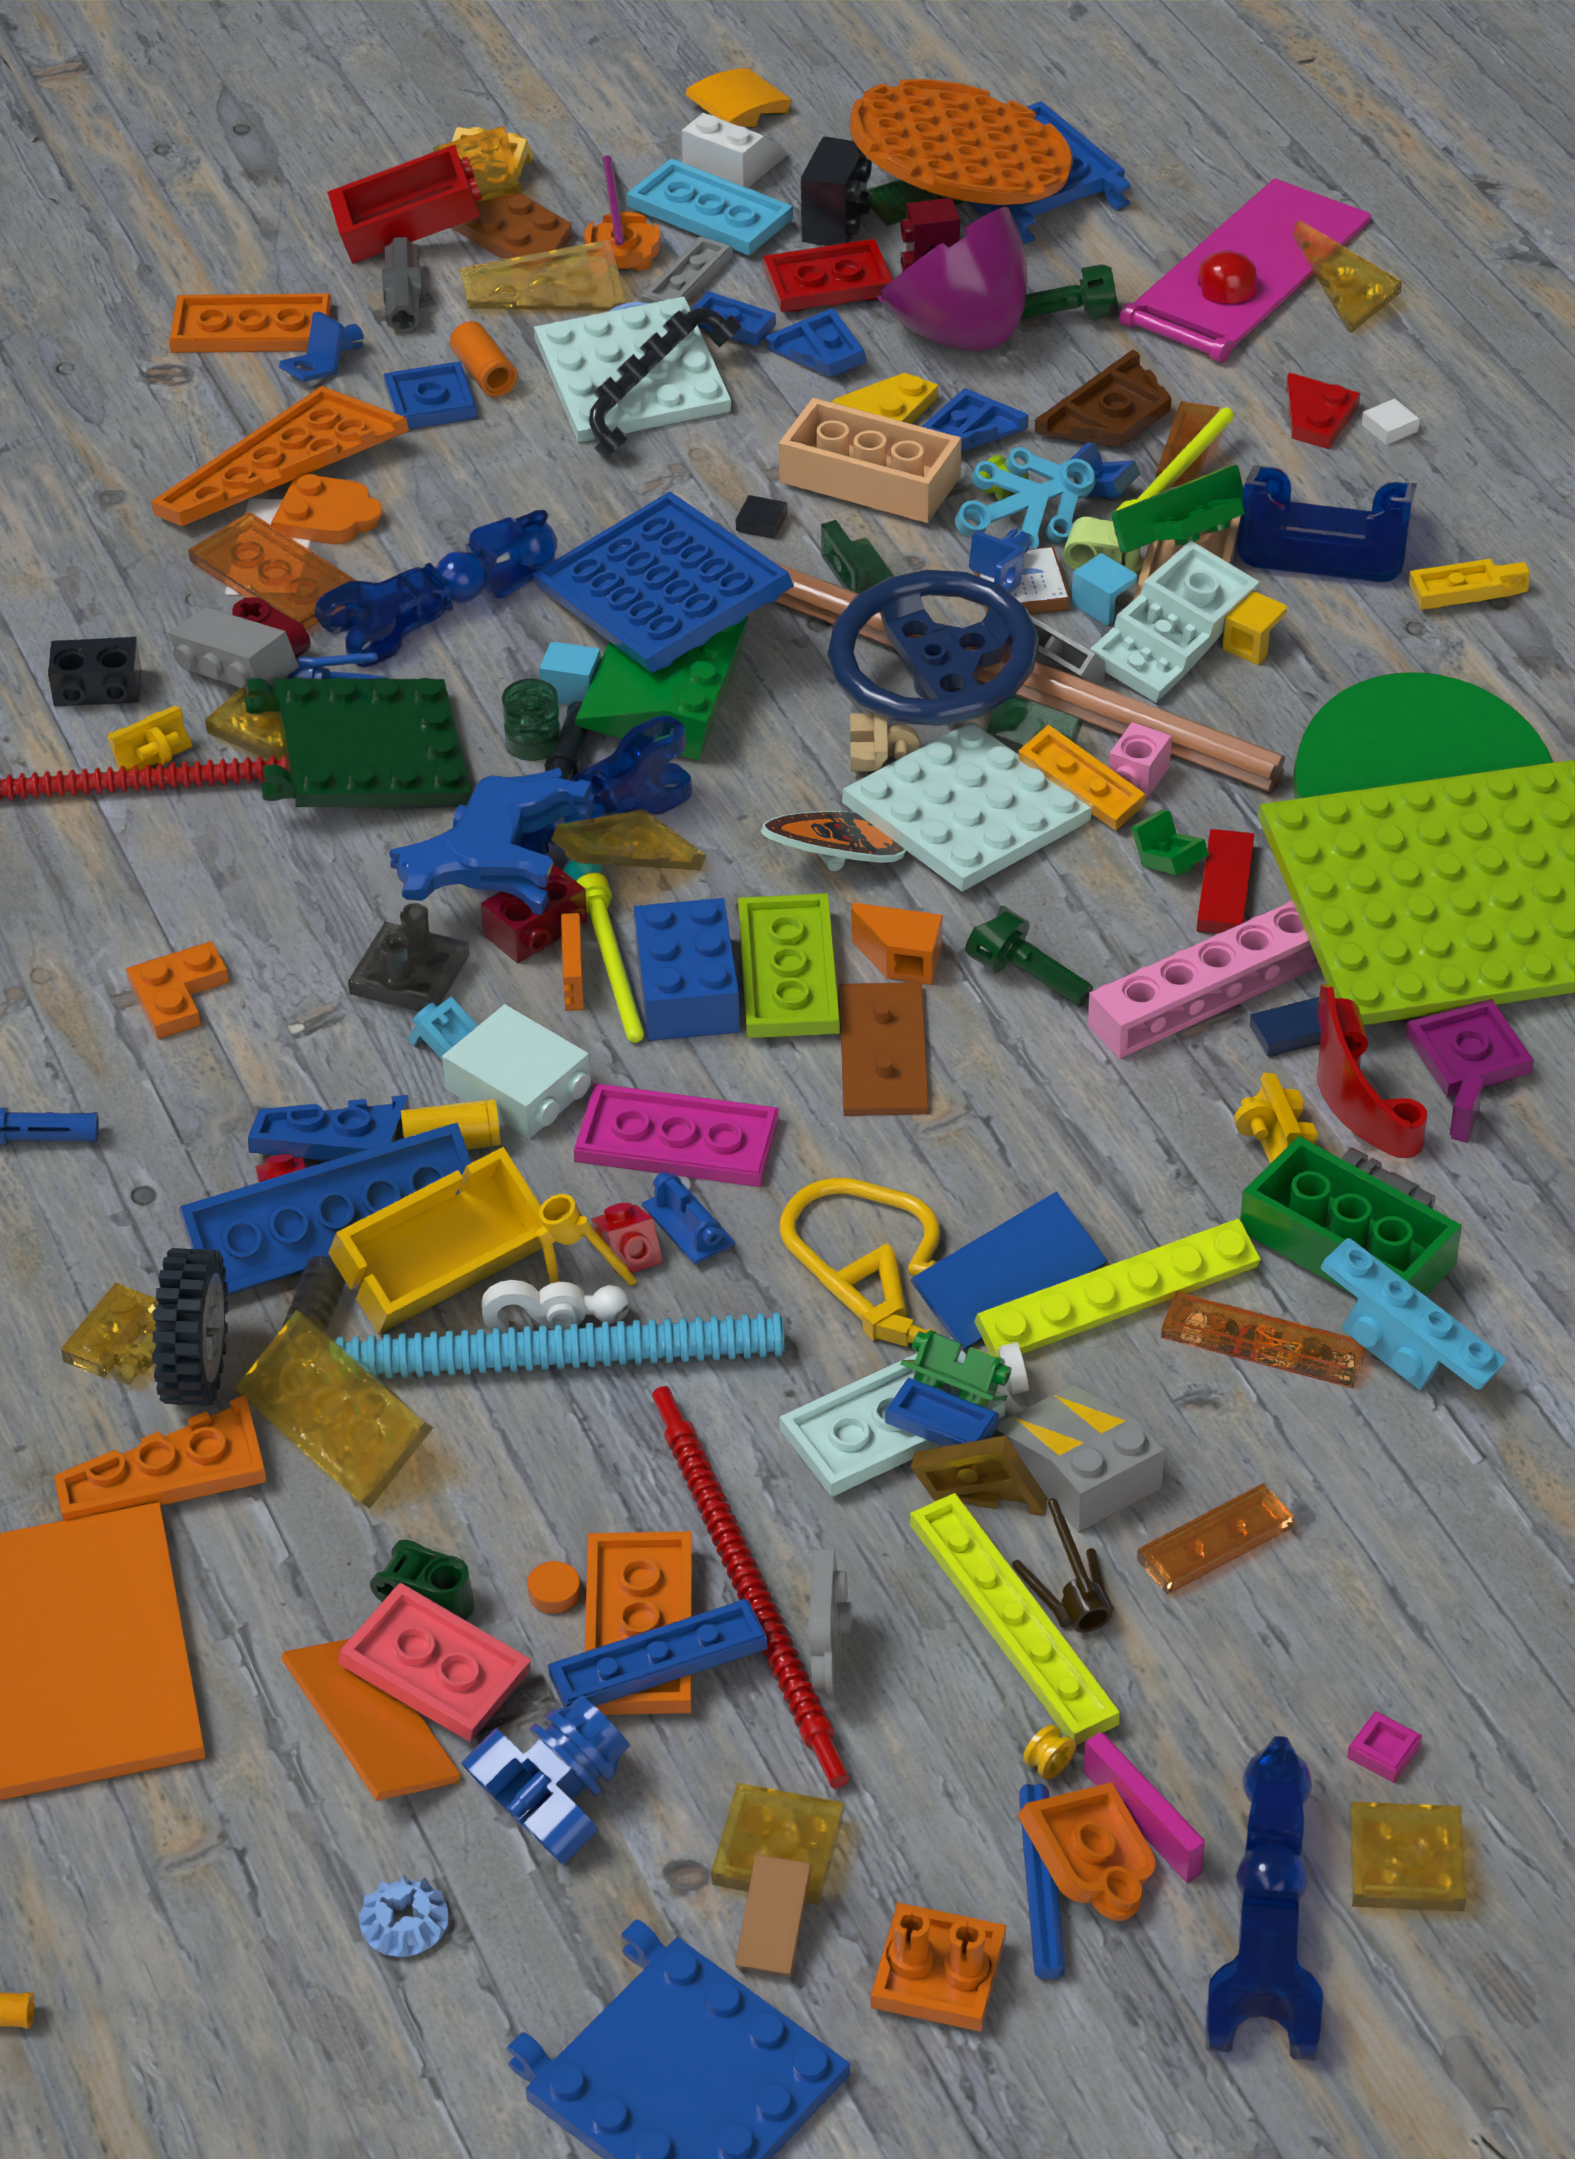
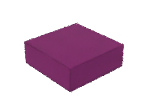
M1471 1074L1464 1077L1453 1105L1449 1134L1451 1139L1465 1143L1468 1142L1480 1110L1483 1077Z

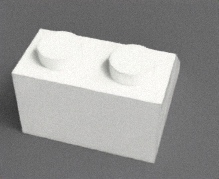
M702 113L681 130L683 163L746 188H749L786 157V150L767 137L750 131L745 127L721 120L714 115Z

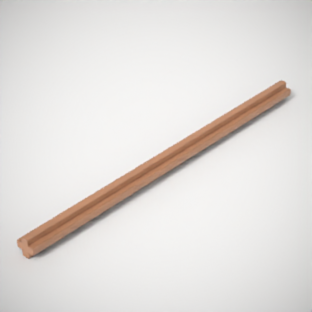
M776 563L789 572L794 587L782 593L774 601L777 604L834 625L835 620L855 596L858 595V593ZM879 612L870 618L858 635L894 648L887 637ZM913 634V635H909V636H907V637H909V638H920V637H922L923 635ZM970 646L965 649L973 651L980 649V647ZM1010 651L1006 652L999 663L983 668L977 680L987 683L994 679L1009 661ZM1035 661L1032 674L1015 694L1121 736L1132 722L1172 735L1171 755L1270 793L1273 791L1276 782L1280 783L1285 770L1282 766L1286 757L1282 754Z

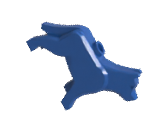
M560 768L525 776L502 777L492 775L481 779L467 806L460 804L457 807L453 818V828L429 840L390 850L389 855L392 858L390 861L391 868L397 869L398 878L404 884L402 897L406 900L423 901L436 889L448 885L462 884L474 889L497 890L512 894L523 900L531 908L532 913L542 915L549 902L548 891L540 887L546 888L549 874L553 867V859L546 854L542 855L520 847L523 833L540 830L567 815L576 816L577 819L587 822L594 809V795H591V782L581 779L578 782L563 779Z

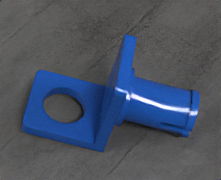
M314 312L307 354L281 360L279 368L303 382L336 375L340 352L361 348L363 346L361 341L354 343L353 341L364 340L363 331L356 324L343 327L341 323L322 312ZM296 366H307L314 370H302Z
M1018 529L1011 530L1003 539L979 531L975 532L972 535L970 570L994 578V583L1000 584L1011 593L1021 584L1024 554L1031 546L1029 536L1024 531L1018 534Z

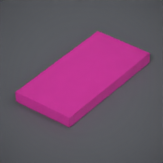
M595 1083L573 1150L574 1162L653 1173L668 1172L669 1174L761 1187L779 1122V1108Z

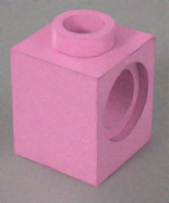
M1132 722L1110 751L1109 768L1144 792L1146 799H1148L1170 768L1172 735Z

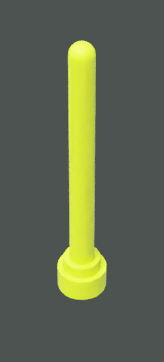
M1228 407L1222 408L1137 500L1124 501L1115 511L1167 491L1230 424L1234 418L1232 409Z
M589 873L577 879V882L586 889L587 913L590 914L626 1037L630 1042L637 1043L643 1039L644 1030L607 910L612 899L611 889L604 875Z

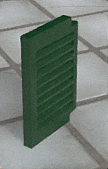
M901 179L867 189V191L872 193L870 208L887 226L906 219V203L949 198L921 189ZM952 198L954 205L967 202Z

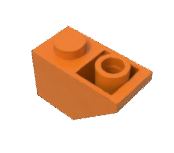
M853 902L851 908L852 942L887 979L922 982V984L932 985L942 951L943 915Z

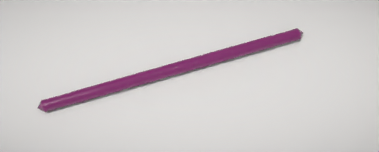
M606 155L603 157L613 233L615 244L621 246L624 244L614 169L611 156Z

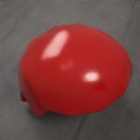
M1231 250L1213 253L1205 258L1198 270V285L1202 286L1203 297L1217 303L1235 304L1249 300L1257 292V271L1254 263L1243 253Z

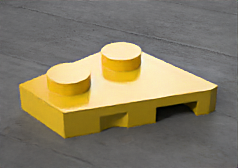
M904 372L837 397L832 403L912 424L938 399L939 385Z

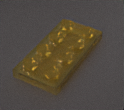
M298 1310L294 1312L235 1387V1390L242 1396L246 1394L248 1402L357 1501L369 1508L372 1507L433 1429L427 1421L309 1317Z

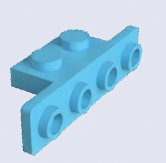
M1345 1239L1323 1261L1321 1270L1358 1298L1341 1330L1417 1389L1421 1390L1431 1380L1440 1363H1442L1473 1388L1481 1390L1506 1362L1503 1355L1352 1239Z

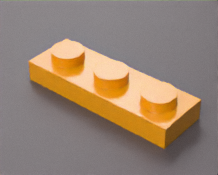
M1049 724L1018 750L1019 761L1030 768L1040 770L1045 778L1062 789L1071 792L1077 799L1092 808L1094 816L1115 831L1146 805L1144 792Z

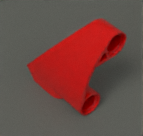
M1321 984L1317 1012L1321 1029L1317 1084L1330 1110L1347 1128L1370 1145L1397 1158L1415 1157L1424 1147L1427 1124L1426 1108L1420 1102L1410 1098L1382 1100L1360 1070L1361 1055L1367 1050L1368 1039L1358 1005L1347 998H1335L1334 988L1328 984Z

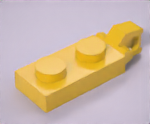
M1490 558L1410 571L1409 585L1420 610L1504 598L1527 592L1529 590L1530 571L1526 562L1498 565L1494 564Z

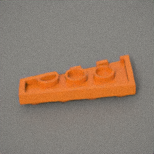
M246 1394L231 1400V1408L212 1416L207 1411L188 1418V1426L165 1436H162L160 1431L141 1438V1443L138 1447L120 1454L118 1451L113 1450L54 1475L62 1519L68 1520L160 1502L161 1506L266 1483L265 1469Z

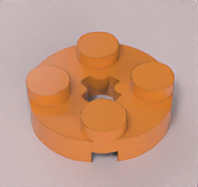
M620 212L624 244L621 246L615 244L611 213L604 215L603 222L595 227L594 221L586 227L584 232L585 252L591 258L592 266L598 270L632 268L633 270L644 271L652 266V259L658 255L661 249L659 226L655 222L654 227L646 223V216L639 213Z

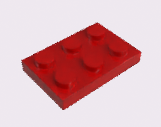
M875 239L763 256V269L780 312H798L806 308L826 305L837 306L842 303L859 300L878 299L879 295H883L882 289L892 281V277Z

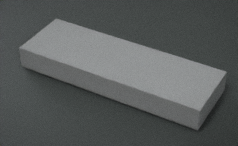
M700 236L641 295V302L649 304L685 297L689 304L733 259V247Z

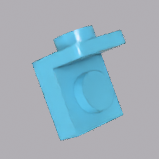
M451 996L438 1007L433 1002L428 1004L413 1018L412 1021L416 1026L408 1040L413 1046L424 1040L442 1060V1055L478 1025Z

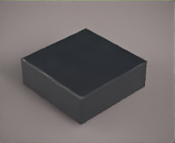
M748 495L735 519L736 531L775 538L788 514L787 502Z

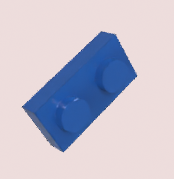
M710 291L690 309L706 307L719 313L725 320L732 315L742 327L731 338L757 346L776 326V313ZM705 323L698 324V327L706 329L709 332L714 331L709 325Z

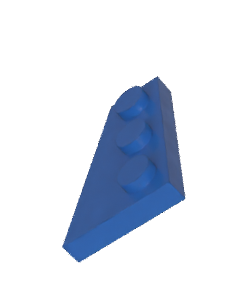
M408 1095L391 1096L392 1104L367 1106L366 1099L349 1100L347 1108L323 1110L317 1104L259 1109L248 1135L249 1153L268 1154L270 1156L290 1154L293 1157L331 1161L397 1141L402 1131L401 1110L409 1109Z

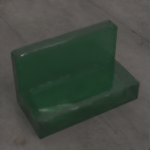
M837 520L821 524V557L843 588L860 594L888 577L894 576L867 538L851 541Z

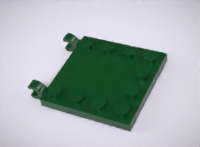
M261 678L246 680L248 695H259L257 697H244L246 712L249 714L277 712L288 768L287 772L280 765L270 764L263 766L264 780L269 782L261 784L263 800L294 799L295 807L459 806L460 804L467 806L471 798V789L444 679L293 678L274 679L273 687Z

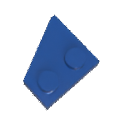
M964 388L921 427L961 437V452L1026 430L1029 423V414Z

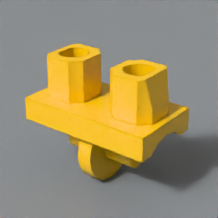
M176 705L161 712H155L145 719L111 732L107 736L118 771L121 766H125L126 770L130 771L133 765H137L140 770L145 769L146 764L152 766L156 763H162L164 765L171 762L173 755L193 747L183 723L182 710Z
M1263 1073L1260 1078L1262 1083L1260 1091L1256 1096L1246 1097L1241 1101V1107L1235 1113L1233 1120L1240 1134L1255 1136L1257 1140H1260L1269 1163H1271L1298 1136L1315 1144L1318 1139V1133L1313 1123L1297 1122L1303 1111V1099L1299 1090L1283 1089L1275 1073Z

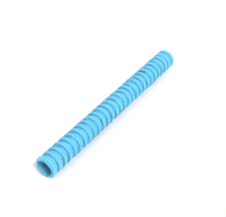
M773 1312L771 1318H765L764 1313H757V1318L749 1319L748 1314H742L741 1319L735 1320L733 1315H726V1320H718L717 1316H711L710 1321H702V1317H695V1322H687L686 1317L679 1319V1323H671V1319L666 1318L664 1319V1324H656L655 1319H649L647 1325H640V1320H633V1325L625 1326L624 1321H618L617 1326L609 1327V1322H602V1327H594L593 1323H587L586 1328H578V1324H571L570 1329H563L562 1325L559 1324L555 1325V1330H547L546 1325H541L539 1331H532L531 1326H525L523 1332H516L515 1327H509L508 1332L501 1333L500 1328H493V1332L485 1334L484 1329H478L477 1334H469V1330H462L461 1335H454L453 1331H446V1336H438V1332L435 1331L430 1333V1337H423L422 1332H417L414 1338H407L406 1333H400L399 1339H392L391 1334H385L381 1340H376L375 1335H369L368 1340L363 1341L360 1340V1336H353L352 1341L346 1342L344 1337H337L336 1342H334L335 1375L341 1382L346 1381L347 1376H354V1380L359 1381L362 1380V1375H369L371 1380H376L378 1374H385L386 1379H392L394 1373H401L402 1378H408L409 1373L416 1372L417 1377H424L425 1372L432 1371L433 1376H439L440 1371H448V1375H455L456 1370H463L464 1374H471V1369H479V1373L482 1374L487 1372V1368H494L496 1373L502 1372V1367H510L511 1372H517L518 1366H526L527 1371H533L535 1365H541L542 1370H548L549 1365L557 1364V1369H564L565 1364L571 1363L573 1368H580V1363H588L589 1367H595L596 1362H604V1366H611V1361H619L620 1366L627 1364V1360H635L636 1365H641L642 1359H650L651 1364H657L659 1358H666L667 1363H673V1358L681 1357L682 1362H688L689 1357L697 1356V1361H704V1356H712L713 1360H720V1355H728V1359H735L736 1354H743L746 1359L751 1358V1353H759V1357L764 1358L767 1356V1352H774L775 1357H781L782 1351H785L783 1317H780L779 1312Z

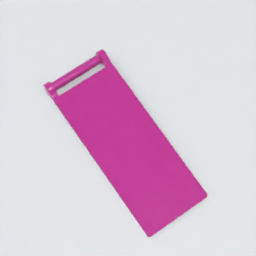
M1273 179L1133 303L1127 302L1120 312L1119 322L1130 328L1135 326L1141 327L1209 354L1210 359L1224 363L1233 348L1370 223L1371 213L1282 180ZM1225 250L1243 253L1256 267V294L1247 301L1235 304L1217 303L1207 300L1203 297L1202 286L1198 285V270L1203 260L1213 253ZM1146 312L1152 313V314H1154V315H1157V316L1162 317V318H1164V319L1170 320V321L1175 322V323H1177V324H1180V325H1182V326H1185V327H1188V328L1193 329V330H1195V331L1201 332V333L1206 334V335H1208V336H1211V337H1213V338L1207 337V336L1202 335V334H1200V333H1197V332H1195V331H1192V330H1189V329L1184 328V327H1182V326L1176 325V324H1174V323H1171V322L1166 321V320H1164V319L1158 318V317L1153 316V315H1151V314H1148V313H1146Z

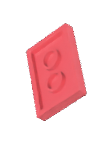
M399 1583L341 1648L338 1664L471 1742L530 1672L532 1659L406 1585Z

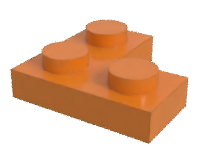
M212 941L126 968L128 983L157 1039L201 1026L199 1012L190 995L229 983L227 968Z

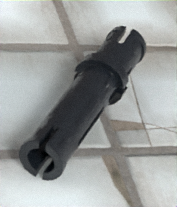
M575 701L569 705L556 747L549 754L544 765L545 771L560 768L563 779L571 781L578 775L580 769V761L578 759L589 730L575 725V719L583 701Z

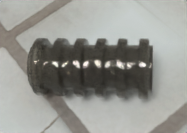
M315 1256L308 1260L305 1271L300 1279L301 1282L292 1299V1305H290L287 1316L282 1324L285 1335L293 1342L303 1346H317L323 1342L335 1313V1308L339 1303V1297L346 1284L331 1257Z

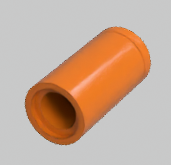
M474 321L465 322L452 332L449 340L451 350L485 394L491 397H499L508 393L515 386L518 378L516 368L480 323Z

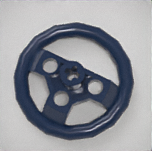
M926 569L888 577L856 595L834 622L827 655L838 686L864 710L901 724L943 726L979 718L1012 699L1034 670L1039 637L1028 609L1000 584L968 572ZM921 597H958L987 607L990 610L981 622L965 628H959L934 622L926 612ZM880 612L887 637L913 673L914 690L922 698L904 697L878 687L860 671L854 655L857 634L875 614ZM913 634L923 635V636L920 637V638H909V637H907V636L913 635ZM1012 645L1009 661L997 676L979 686L976 681L981 670L999 663ZM970 646L980 647V649L973 651L966 650L965 648ZM956 688H960V689H961V690H959V691H957V692H954Z

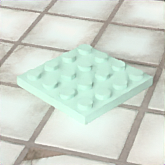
M685 297L667 299L534 327L535 341L578 443L596 440L589 424L590 409L598 400L593 392L610 376L616 382L621 377L616 370L630 356L634 354L640 359L644 353L639 348L655 332L663 337L667 331L662 325L678 310L684 315L691 311ZM698 325L605 415V423L611 431L618 426L625 434L731 412L730 396Z
M972 721L843 788L842 795L843 804L962 892L1090 822L1092 814L1091 807L1077 799L1071 792L1062 789L1045 778L1040 770L1030 768L1019 761L1017 753Z

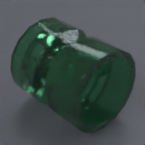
M522 679L511 683L504 689L502 694L506 749L512 756L520 760L538 761L546 759L554 751L560 735L557 690L552 684L541 679Z

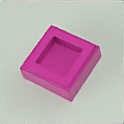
M1374 1711L1349 1745L1347 1758L1395 1783L1421 1747L1422 1735Z

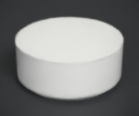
M1018 1343L1000 1346L998 1356L1005 1360V1365L1012 1368L1011 1376L1006 1384L1008 1393L1014 1395L1029 1391L1025 1365Z

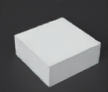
M1394 398L1364 411L1362 425L1385 445H1388L1418 432L1420 419Z

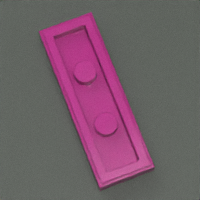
M1099 1732L1086 1740L1084 1774L1095 1786L1113 1783L1143 1837L1186 1883L1201 1875L1205 1840L1105 1734Z

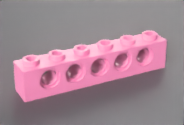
M1291 900L1285 905L1260 916H1255L1249 921L1225 932L1217 933L1201 943L1180 950L1170 957L1150 966L1142 967L1130 975L1110 984L1102 985L1097 990L1090 992L1088 1026L1121 1059L1320 967L1293 901Z

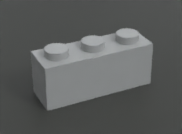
M208 607L202 608L168 633L174 647V658L182 669L240 688L247 689L246 680L251 678L264 679L273 687L274 679H284L299 668L286 631Z

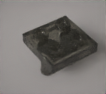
M419 903L408 904L403 908V912L400 913L401 925L386 921L383 923L348 980L349 994L418 1012L432 1002L438 1007L470 955L469 942L431 933L429 929L428 908Z

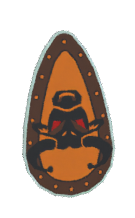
M849 811L787 814L766 821L761 828V833L768 839L797 849L817 853L828 869L833 872L840 870L846 859L879 863L896 862L902 859L906 852L902 846L859 814Z

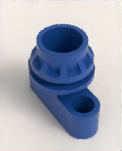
M582 1695L569 1707L553 1709L544 1717L550 1725L546 1730L537 1723L529 1729L537 1739V1742L525 1754L495 1728L461 1762V1765L562 1865H565L599 1831L595 1823L572 1800L583 1789L592 1796L597 1797L602 1790L595 1781L601 1777L606 1782H609L616 1775L619 1757L630 1747L629 1742L620 1731Z

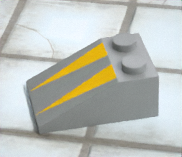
M1074 1384L999 1422V1425L992 1434L994 1438L1007 1436L1047 1498H1055L1058 1501L1064 1517L1078 1533L1162 1489L1165 1449L1135 1416Z

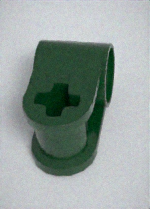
M399 1540L392 1548V1559L384 1571L377 1572L370 1580L371 1591L381 1602L387 1598L399 1583H402L464 1620L469 1618L475 1607L469 1570L466 1563L458 1557L425 1548L411 1540Z

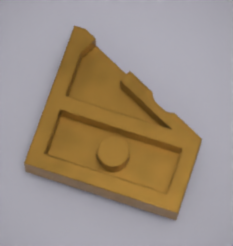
M1007 1436L914 1452L911 1469L933 1500H940L955 1493L961 1502L971 1503L978 1507L997 1509L1000 1499L1027 1503L1029 1505L1028 1514H1045L1048 1498Z

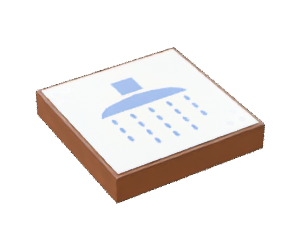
M1054 546L1029 549L1024 554L1021 584L1010 593L1028 609L1030 615L1070 610V597ZM973 571L974 575L994 582V578ZM984 607L985 613L987 614L990 609Z

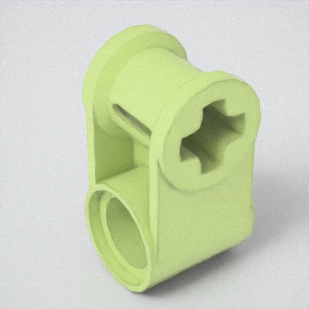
M1082 517L1073 523L1063 552L1064 561L1074 570L1100 553H1103L1119 564L1125 559L1124 567L1136 573L1137 576L1141 574L1144 559L1140 555L1141 548L1126 553L1120 551L1112 521L1093 517Z

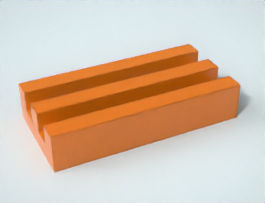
M579 913L561 914L565 1011L584 1010Z

